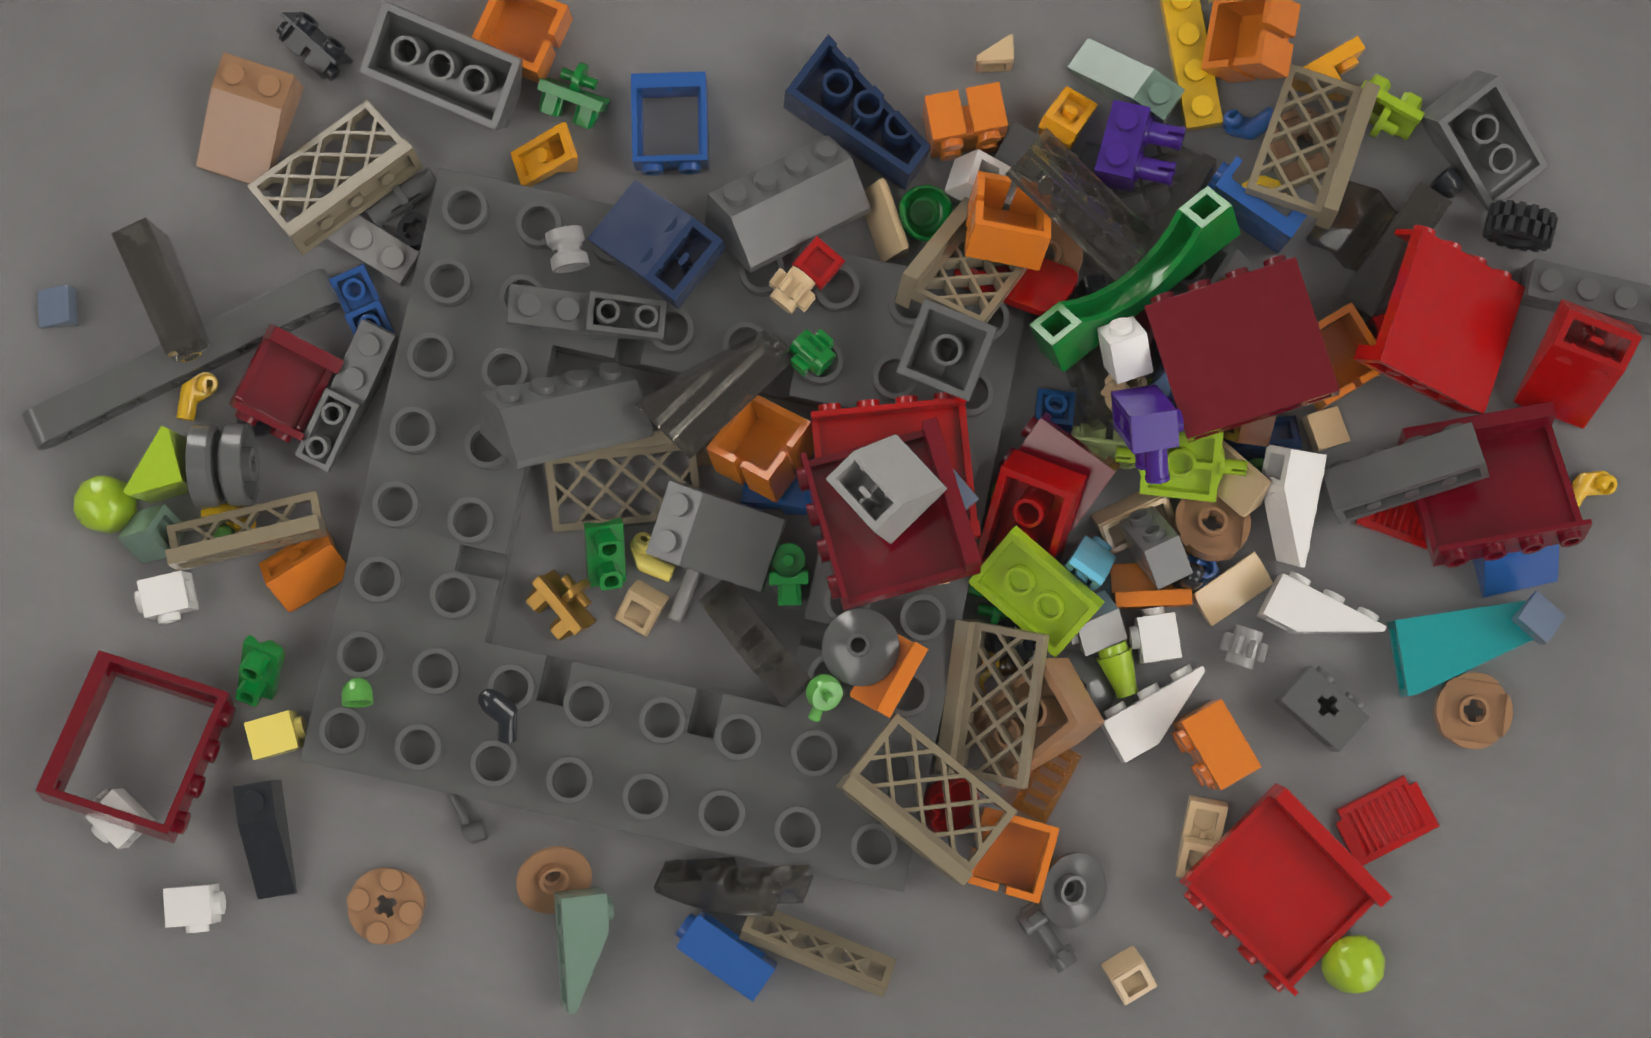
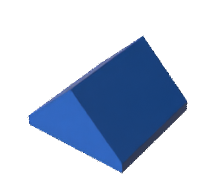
M1559 544L1546 546L1541 551L1532 554H1523L1522 551L1507 553L1504 557L1493 561H1486L1484 558L1474 559L1473 563L1482 598L1558 581Z

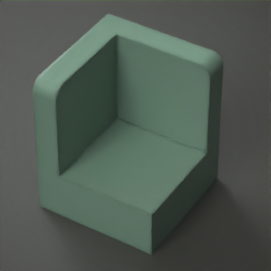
M165 504L137 511L120 533L118 539L142 563L166 558L165 550L171 549L166 526L180 523L181 521ZM187 532L178 533L180 542Z

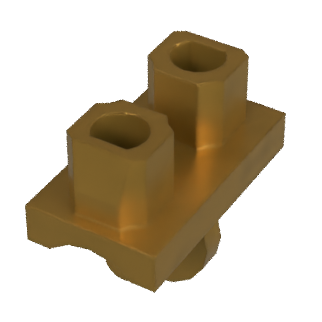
M553 569L543 576L539 575L531 582L534 588L526 598V602L539 614L551 606L558 617L549 627L557 640L562 641L573 634L575 636L589 629L597 622L587 609L592 603L584 593L591 585L587 578L576 583L569 574L561 578L556 570Z

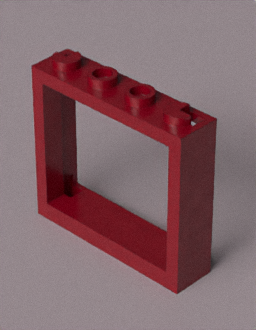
M98 650L35 792L45 802L174 844L178 834L183 835L188 827L191 813L188 810L193 798L198 799L203 792L206 783V777L203 775L208 763H214L217 759L221 747V742L218 740L224 727L229 728L234 719L236 707L233 706L234 702L229 692ZM115 677L213 708L164 824L64 792Z

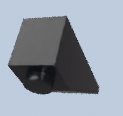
M269 780L233 786L237 823L258 900L297 893L282 780Z

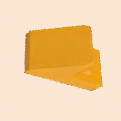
M1356 36L1303 68L1342 81L1339 74L1343 75L1359 64L1358 58L1365 50V46L1359 36ZM1293 78L1291 85L1294 90L1307 94L1313 92L1309 83ZM1336 92L1327 95L1328 99L1338 102L1343 101L1346 97Z
M1066 85L1044 114L1038 125L1040 128L1038 134L1070 151L1098 104Z
M566 122L559 123L510 152L522 186L533 187L557 172L574 173L578 170V156Z

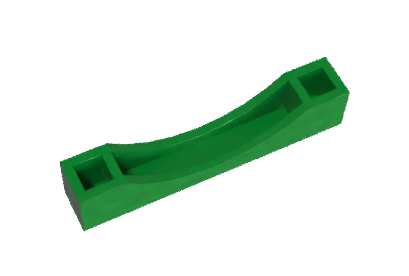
M1209 186L1201 190L1178 208L1171 223L1158 242L1126 274L1090 295L1074 300L1059 301L1029 325L1041 353L1064 373L1100 344L1097 332L1098 327L1107 325L1117 318L1135 317L1145 309V305L1151 304L1150 299L1170 290L1239 236L1240 230L1232 205Z

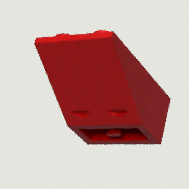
M1561 299L1517 390L1513 403L1529 406L1552 401L1557 414L1555 419L1584 429L1626 371L1642 339L1641 334L1633 325Z

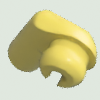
M647 532L637 533L630 543V551L636 568L643 573L669 583L676 565L646 554L651 535Z

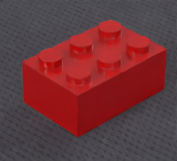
M1015 449L1001 466L978 545V551L982 560L981 565L1015 526L1019 527L1060 563L1087 476Z

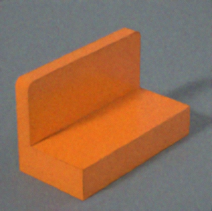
M327 528L326 537L288 545L259 563L265 584L288 612L295 611L343 580L347 562L338 552L331 533Z
M1137 563L1113 564L1110 569L1111 599L1119 609L1162 606L1185 607L1193 604L1192 589H1181L1167 585L1158 590Z
M899 634V657L890 674L873 685L854 686L850 692L852 698L887 718H890L928 651V648L917 642L913 643Z

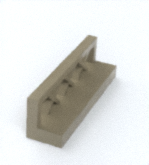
M312 491L167 525L171 549L165 550L168 565L176 571L326 537L327 532L319 494L317 491ZM311 502L313 515L294 520L288 519L297 505ZM286 508L283 514H280L276 511ZM269 512L279 518L276 524L256 529L251 528L259 514ZM248 517L245 523L238 520ZM232 521L242 527L238 533L214 537L222 523ZM211 526L207 532L201 529ZM195 530L204 536L201 542L180 546L178 533Z
M755 901L751 906L738 938L880 997H884L897 961L893 957Z

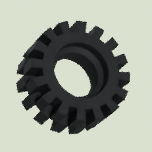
M1499 200L1496 203H1490L1482 234L1489 242H1496L1498 246L1506 245L1508 249L1514 250V248H1519L1520 251L1525 252L1528 249L1532 252H1539V250L1547 251L1552 246L1558 217H1556L1557 214L1550 212L1547 208L1540 209V205H1527L1523 201L1515 203L1513 200H1507L1505 203Z

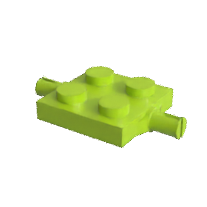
M1183 430V432H1179V447L1167 449L1170 480L1162 484H1150L1145 480V470H1139L1141 475L1139 494L1216 503L1218 484L1223 474L1246 477L1248 460L1225 458L1222 447L1224 432L1188 443ZM1117 446L1115 462L1135 464V454L1129 448Z

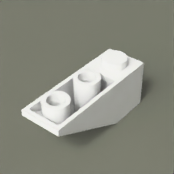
M1270 444L1266 448L1262 474L1271 481V484L1264 497V504L1276 561L1305 568L1327 455Z
M1290 571L1289 575L1283 573L1276 577L1257 614V617L1290 634L1384 632L1387 627L1377 622L1379 616L1363 607H1358L1356 611L1343 604L1345 598L1328 589H1324L1323 593L1309 587L1311 581L1308 578Z
M1187 664L1170 674L1172 682L1159 688L1157 682L1136 693L1140 700L1127 707L1124 701H1121L1103 712L1106 719H1104L1105 723L1101 725V728L1121 763L1128 762L1160 743L1205 673L1203 666L1192 669L1191 665Z

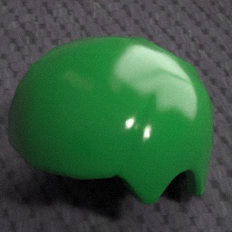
M925 184L909 189L900 200L897 212L904 232L915 240L927 242L951 215L953 210L950 198L941 188Z

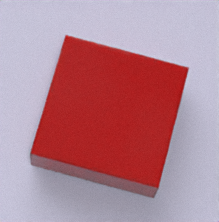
M816 236L791 265L807 274L815 282L814 287L821 292L845 265L846 260Z

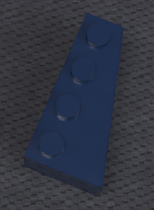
M828 34L785 90L783 108L824 136L829 135L843 149L906 190L926 163L931 146L899 111H895L884 99V94L876 85H871L860 73L859 67L850 57L847 58L839 50L837 43Z

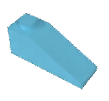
M1085 535L1076 545L1063 566L1094 592L1105 581L1116 556L1110 552L1112 547L1106 541L1095 535L1092 538Z

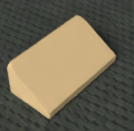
M884 178L879 179L864 190L871 206L870 213L866 214L865 218L880 261L890 262L907 256L909 244L887 181Z
M1223 440L1222 447L1226 459L1246 461L1243 456ZM1248 462L1246 477L1223 474L1218 484L1217 496L1236 513L1245 517L1262 504L1271 481Z
M1137 492L1091 514L1101 539L1112 547L1110 552L1114 555L1129 548L1119 522L1128 518L1131 513L1138 509L1153 506L1173 527L1174 511L1168 497L1145 495Z
M1254 551L1204 587L1195 591L1192 594V601L1212 627L1274 583Z

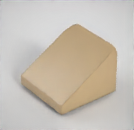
M1013 34L1006 36L978 54L975 61V72H1010L1014 63Z
M1338 406L1317 411L1301 418L1314 453L1351 441Z
M636 580L628 589L614 619L647 637L665 608L669 597L645 582Z
M1134 946L1126 948L1101 964L1125 1006L1157 987L1147 965Z

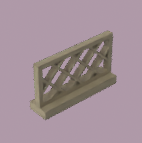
M1290 64L1288 78H1285L1245 193L1317 218L1315 225L1329 230L1339 211L1380 86L1366 81L1362 88ZM1293 78L1309 83L1313 92L1298 97L1291 85ZM1336 92L1351 98L1347 106L1335 110L1327 95ZM1288 96L1290 101L1285 103L1286 98ZM1318 99L1326 114L1311 119L1303 105ZM1295 108L1303 123L1287 128L1280 115ZM1344 115L1343 121H1341L1339 117ZM1331 121L1338 132V136L1324 141L1316 126ZM1277 127L1279 132L1274 134L1275 129ZM1308 130L1316 145L1300 150L1293 135ZM1284 139L1292 154L1277 160L1269 146ZM1334 146L1333 151L1331 153L1329 148ZM1321 152L1328 165L1324 169L1313 172L1305 157ZM1265 158H1266L1267 161H1268V164L1263 165V163H1264V161H1265ZM1297 161L1305 176L1290 182L1281 167ZM1273 170L1281 186L1270 189L1256 183L1260 175ZM1323 178L1322 183L1320 184L1318 179ZM1310 183L1317 195L1315 203L1299 199L1294 189Z
M366 100L250 183L247 188L303 256L391 192L394 186L400 185L421 170L423 166L411 144L405 138L402 139L375 107ZM367 115L373 119L371 131H354L356 123ZM332 140H344L341 153H324L325 147ZM352 140L369 141L367 153H350ZM377 141H393L395 143L385 153L375 154ZM303 161L313 162L311 175H294L296 166ZM322 162H339L336 176L319 175ZM347 163H364L363 169L356 174L345 176ZM273 183L283 184L280 197H265L262 194V191ZM292 184H309L306 198L289 197ZM317 185H334L333 190L323 198H314ZM287 207H303L302 213L287 223L284 219Z
M964 197L903 272L895 303L909 309L914 301L923 304L924 299H928L988 323L1028 268L1008 265L1011 272L997 273L994 266H1004L1007 264L963 257L960 250H965L967 203L969 198ZM983 267L987 274L973 275L970 268ZM959 269L962 276L948 277L945 270ZM993 285L996 292L982 293L979 286ZM969 287L972 294L957 295L954 288ZM943 288L947 296H937L927 290ZM978 305L982 313L978 315L965 309L964 306Z
M694 425L654 429L652 437L545 462L553 533L583 529V523L608 522L614 518H620L626 509L634 515L621 517L623 525L656 521L659 514L657 512L660 510L664 498L646 483L659 467L677 480V482L687 483L684 481V478L690 472L692 485L700 488ZM688 449L690 465L682 476L679 477L664 465L663 462L672 451ZM666 452L660 460L651 454ZM644 454L656 464L643 481L626 468L634 455ZM628 456L623 464L614 459L615 457ZM597 459H607L619 468L606 485L588 472ZM591 460L585 468L577 463L578 461ZM570 463L581 472L568 489L555 479L554 464ZM621 472H624L639 484V487L627 502L609 489ZM584 475L602 489L589 506L572 493ZM557 488L564 493V495L561 497L559 501L557 496ZM642 488L660 501L650 514H641L630 505ZM605 492L623 505L614 518H603L592 509ZM567 497H570L585 509L576 522L561 523L559 507ZM588 513L596 518V520L583 521Z
M978 619L955 620L938 747L978 779L1020 789L1028 788L1049 642L1048 634L991 624ZM986 632L995 633L1004 646L1003 649L992 657L984 647ZM1007 636L1016 638L1013 641H1010ZM1025 639L1036 641L1034 658L1027 664L1024 663L1015 649ZM1008 653L1019 670L1005 680L995 663ZM989 669L999 686L985 695L979 685L980 675ZM1023 676L1030 686L1029 696L1020 703L1010 685ZM1003 691L1013 709L1000 718L990 701ZM983 707L994 724L980 733L974 724V715L976 711ZM1018 714L1024 724V732L1015 741L1004 723ZM995 730H998L1008 747L995 756L986 743L985 738ZM976 745L979 746L988 760L979 769L967 766L969 751ZM1011 752L1019 763L1017 778L1007 776L999 763L1000 760ZM936 757L935 772L941 773L939 759ZM946 765L947 774H957ZM992 767L994 772H990L987 770H989Z
M898 713L892 716L850 772L844 775L835 786L943 875L960 886H965L973 875L972 870L1017 813L1015 808ZM898 725L909 734L911 751L890 754L888 737ZM916 741H918L926 749L917 750ZM883 745L884 754L875 755ZM934 754L939 759L941 776L920 778L918 755ZM912 756L914 779L893 781L891 758ZM885 759L887 782L872 784L860 774L870 760ZM946 765L957 774L947 775ZM963 778L969 783L971 800L951 802L948 779ZM942 780L944 803L924 806L921 783ZM915 783L917 806L902 808L895 801L894 786ZM888 787L889 797L878 788ZM977 790L986 798L977 799ZM993 802L1004 811L995 825L981 827L978 804ZM972 805L974 828L954 830L951 807ZM945 808L947 831L931 832L926 828L924 810ZM918 811L919 821L908 812ZM989 831L986 837L982 840L981 832ZM975 832L976 850L966 860L956 852L954 835ZM948 836L949 845L939 837Z

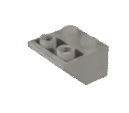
M896 434L853 451L826 478L873 532L890 544L948 489Z

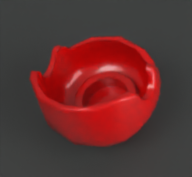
M963 778L948 779L951 802L971 800L970 787L966 780ZM942 780L935 781L927 788L923 800L924 806L944 803ZM972 805L951 807L954 830L964 829L973 822L969 814ZM945 808L924 810L925 823L930 831H947Z

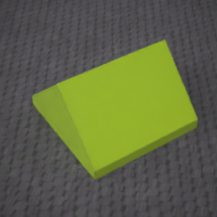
M161 425L123 493L150 504L189 493L185 461L187 437Z

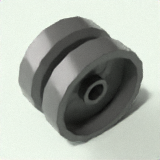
M228 423L222 433L214 424L193 425L187 437L185 461L187 485L195 507H219L224 499L233 507L254 505L259 492L260 460L258 444L251 424Z

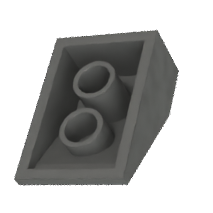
M1476 70L1422 111L1425 114L1421 119V123L1432 142L1449 164L1459 173L1462 180L1486 210H1488L1490 203H1496L1499 200L1504 201L1549 166L1497 75Z
M669 481L646 554L696 572L763 592L787 519L688 483Z

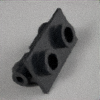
M302 11L284 12L281 14L286 21L282 22L276 30L280 35L279 40L298 57H302L307 48H309L311 52L304 62L322 79L327 78L329 81H333L340 74V70L337 68L339 64H352L353 60L344 52L345 47L343 44L331 36H326L317 28L319 24L312 16Z

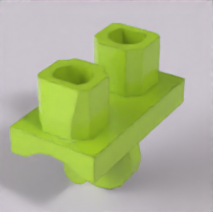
M1375 74L1369 82L1379 85L1380 89L1368 122L1373 125L1368 136L1375 139L1380 130L1391 136L1397 135L1407 141L1425 114L1420 110L1423 100L1412 92H1404L1400 99L1388 93L1391 87L1389 80L1379 74Z

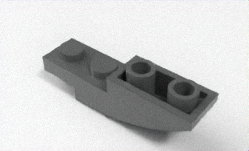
M511 284L509 287L506 324L543 329V332L619 339L662 340L667 301L594 291L580 293Z
M367 319L361 320L344 356V363L338 374H336L331 387L325 388L295 456L326 472L331 471L354 435L388 370L385 368L399 335Z

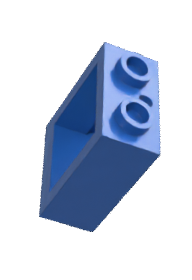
M706 71L632 73V162L635 171H641L643 175L657 176L664 174V170H679L680 174L694 175L701 173V169H710L708 81ZM698 97L699 154L645 156L643 98Z
M704 910L697 917L690 913L675 933L681 939L676 946L678 950L752 1002L773 974L778 963L751 943L738 939L740 935Z

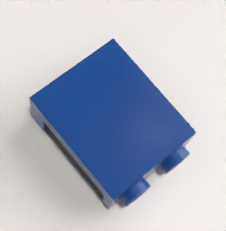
M1236 156L1231 165L1224 161L1207 186L1232 205L1239 228L1278 254L1293 237L1307 215L1291 210L1285 216L1262 199L1246 194V188L1232 179V176L1243 160Z

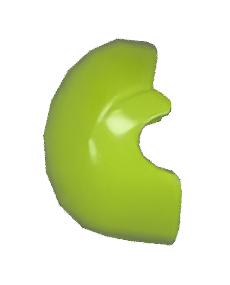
M96 475L81 483L74 495L73 512L76 519L84 527L98 532L113 534L124 529L137 512V498L123 493L127 485L125 481L111 476Z
M1363 935L1341 937L1324 954L1321 970L1328 984L1340 992L1352 994L1365 993L1373 990L1384 977L1385 957L1380 945L1373 939H1368L1367 936Z

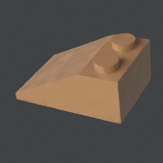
M223 52L210 89L196 167L250 184L277 165L304 86L295 75Z
M1046 658L1030 771L1079 744L1105 723L1069 658ZM1023 676L1010 685L1020 703L1029 696L1030 686ZM1003 691L990 701L1000 718L1013 709ZM983 707L974 715V724L980 733L994 724ZM1018 714L1004 723L1015 741L1023 735L1024 724ZM995 730L985 738L986 743L995 756L1008 747L998 730ZM981 751V753H982V755H983L985 761L988 762V760H987L986 757L984 756L983 752ZM1011 752L1000 760L999 763L1007 776L1017 778L1019 763ZM998 784L999 787H1005V786H1006V785H1003V784Z

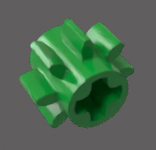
M821 328L815 335L808 329L804 330L788 349L794 355L790 360L792 362L790 365L803 377L810 370L816 376H819L836 357V354L831 350L834 346V339Z

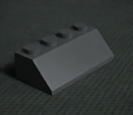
M385 0L380 8L359 72L489 128L499 130L508 127L521 91L523 59Z
M827 135L709 192L707 195L705 226L724 241L725 247L752 273L811 243L816 236L821 238L870 213L871 206L852 157Z
M606 362L598 367L585 370H570L566 374L548 378L537 377L530 382L517 385H501L497 389L482 392L480 433L516 469L653 436V428L637 380L618 363Z

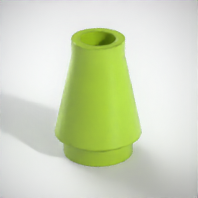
M1126 640L1098 651L1099 657L1096 660L1113 687L1116 697L1118 699L1125 698L1139 692L1136 684L1132 647H1128Z

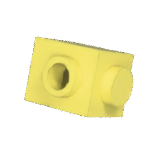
M287 710L244 723L253 760H264L303 749L308 727L304 717H298L297 711Z

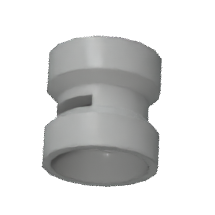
M563 226L545 233L547 246L554 253L550 259L553 273L575 272L590 265L588 253L581 249L582 242L585 239L582 226Z

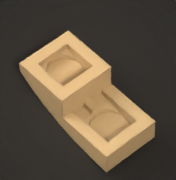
M1189 795L1177 858L1176 877L1182 878L1222 838L1229 808L1227 802Z

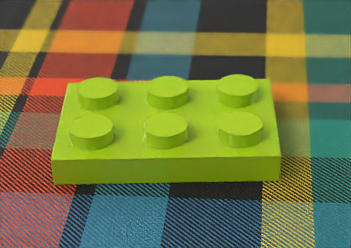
M1017 526L1007 534L981 565V573L973 575L968 581L970 585L1022 630L1048 634L1047 651L1055 658L1105 602Z

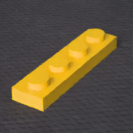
M1159 0L1175 83L1185 89L1179 104L1186 132L1221 126L1223 124V116L1215 76L1201 70L1207 34L1200 0Z

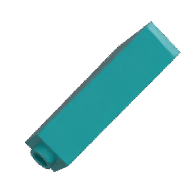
M1526 601L1387 622L1399 697L1417 695L1532 641L1533 639L1511 620Z

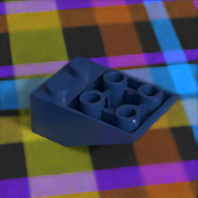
M637 180L632 182L588 237L591 243L677 309L681 307L725 251L724 241L694 217Z

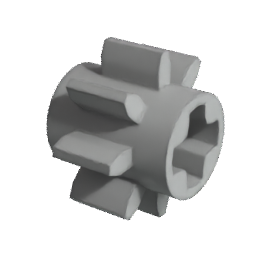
M1240 625L1235 626L1233 634L1224 632L1219 649L1227 651L1225 662L1251 670L1255 661L1264 663L1269 645L1261 643L1264 633Z

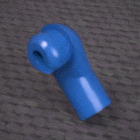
M1267 107L1253 118L1243 116L1236 109L1229 110L1223 116V129L1230 136L1254 140L1267 131L1274 110L1271 107Z

